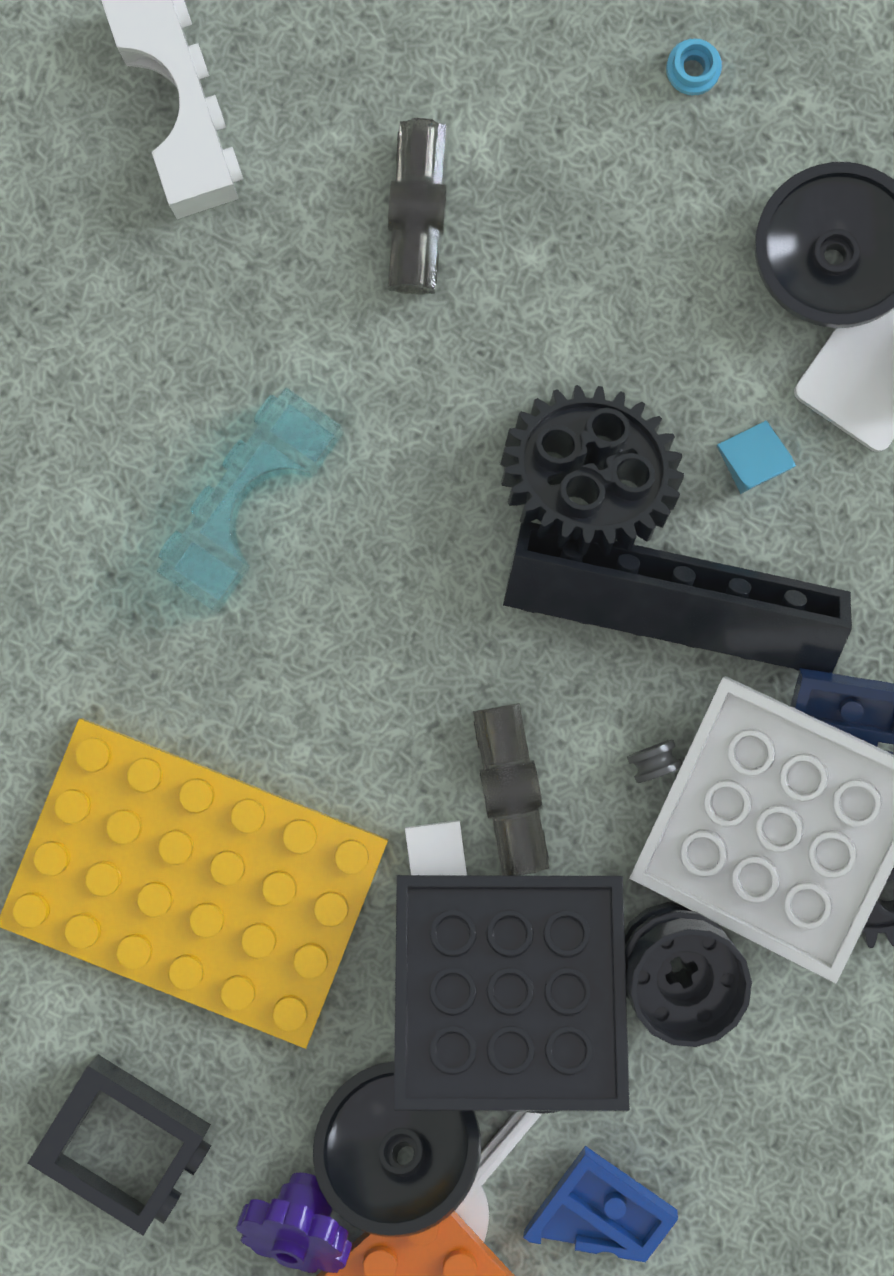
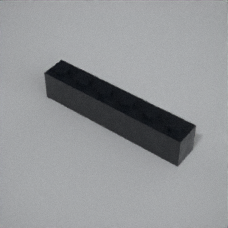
M533 522L520 524L503 606L531 613H540L576 621L581 624L595 625L631 633L636 636L650 637L686 645L691 648H700L737 656L746 660H755L792 668L797 671L802 668L833 673L852 630L850 591L639 545H633L630 551H626L616 540L609 556H604L598 543L592 542L586 555H581L578 540L570 539L562 550L558 549L557 541L559 534L552 531L540 539L537 537L540 524Z

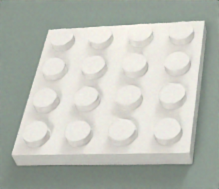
M726 676L722 677L629 879L837 983L894 867V755Z

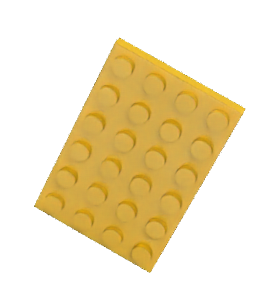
M79 718L1 911L0 928L306 1049L389 839L84 718Z

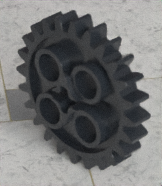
M576 385L571 399L567 400L558 389L553 390L549 405L539 398L535 399L531 413L521 411L515 428H510L508 431L506 447H504L500 463L501 466L505 467L501 484L505 487H512L508 504L509 506L525 504L520 518L522 524L536 519L541 522L537 534L538 538L542 539L552 531L558 533V549L562 550L570 539L578 540L581 555H586L592 542L598 543L604 556H609L614 541L617 540L626 551H630L637 538L636 535L647 542L651 539L656 526L664 527L671 513L670 510L674 509L679 499L680 493L678 489L684 478V473L677 470L682 459V453L669 451L675 438L674 434L665 433L658 435L657 431L662 418L660 416L648 420L642 418L645 407L643 402L636 404L631 409L625 407L624 392H619L613 401L605 400L603 387L598 386L593 398H586L580 385ZM598 435H600V436H605V437L609 438V439L612 440V441H605V440L600 439V438L597 437V436H598ZM546 452L558 453L563 458H554ZM620 480L630 481L634 483L637 487L627 486L623 484ZM570 497L581 498L588 505L577 504Z

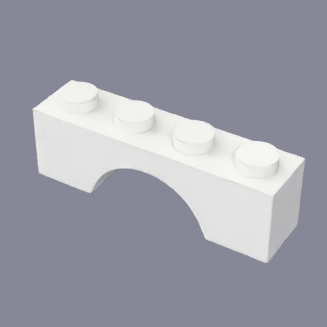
M101 0L116 46L126 66L141 67L158 72L166 77L178 90L179 112L174 128L165 141L152 151L168 204L175 217L179 219L239 199L234 182L242 180L243 175L233 146L222 149L217 131L227 127L217 97L213 95L205 98L200 79L208 77L209 73L199 43L188 46L183 31L184 27L192 25L185 0Z

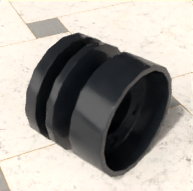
M666 902L646 908L628 923L624 930L626 996L629 998L635 1014L652 1035L671 1045L698 1047L720 1040L738 1025L749 1006L752 980L746 959L718 923L676 902ZM680 957L683 968L674 973L670 961Z

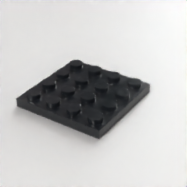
M397 875L394 1111H630L623 876Z

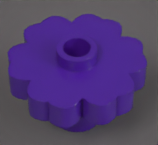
M308 1173L292 1174L289 1183L282 1185L278 1198L272 1199L270 1203L258 1199L250 1200L249 1204L243 1206L236 1225V1230L242 1234L240 1241L250 1247L256 1254L274 1258L285 1267L299 1269L308 1273H316L318 1269L329 1273H337L339 1269L345 1268L352 1247V1243L347 1240L348 1230L331 1218L333 1208L321 1192L316 1176Z

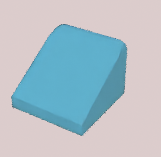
M767 420L716 445L740 494L796 466L792 456Z

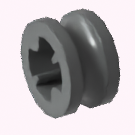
M673 739L655 744L627 756L629 764L633 763L638 768V773L634 776L636 783L646 782L681 768L683 764L681 759H676L672 755V749L676 746Z

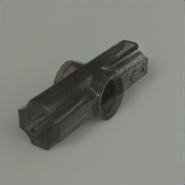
M412 118L408 121H400L397 136L396 180L391 181L388 210V231H392L388 290L402 294H435V286L437 284L439 235L444 233V209L446 207L447 184H443L447 125L435 122L433 119Z
M520 703L473 711L478 749H480L483 769L479 770L480 779L483 787L488 819L492 818L502 876H520L549 869V856L539 810L543 809L535 762L534 760L530 761Z

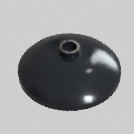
M830 162L807 168L795 174L774 192L759 219L754 246L759 275L768 292L778 304L792 315L806 322L831 328H848L867 324L881 318L894 309L893 178L863 164ZM828 250H837L842 254L843 262L838 265L830 264L825 259L824 253Z
M394 1061L366 1068L347 1080L334 1093L320 1116L313 1143L314 1171L321 1192L327 1202L340 1217L354 1227L382 1237L415 1235L431 1229L448 1218L469 1193L475 1181L481 1158V1133L475 1111H394ZM406 1146L412 1147L414 1150L413 1159L408 1164H398L397 1157L399 1151Z

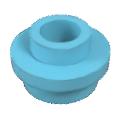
M687 39L677 44L672 49L666 64V73L671 85L686 95H701L711 90L717 83L722 70V62L718 51L713 45L702 39ZM695 60L702 65L703 73L699 76H690L685 72L684 64L687 61Z

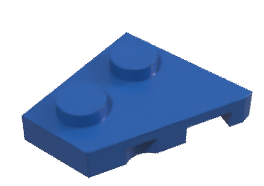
M585 1146L524 1229L523 1238L530 1243L541 1244V1238L575 1244L576 1251L593 1254L610 1252L621 1259L646 1263L678 1221V1212L669 1203Z

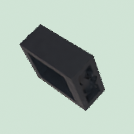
M98 1054L83 1072L27 1164L144 1236L154 1218L163 1224L165 1223L182 1193L173 1187L182 1172L185 1170L194 1175L212 1145L205 1142L203 1138L211 1124ZM101 1091L184 1142L146 1205L63 1154Z

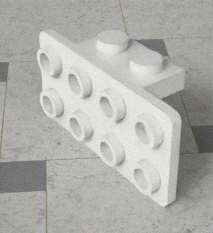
M894 309L881 318L867 324L848 328H835L794 388V395L797 400L873 452L885 450L894 439Z

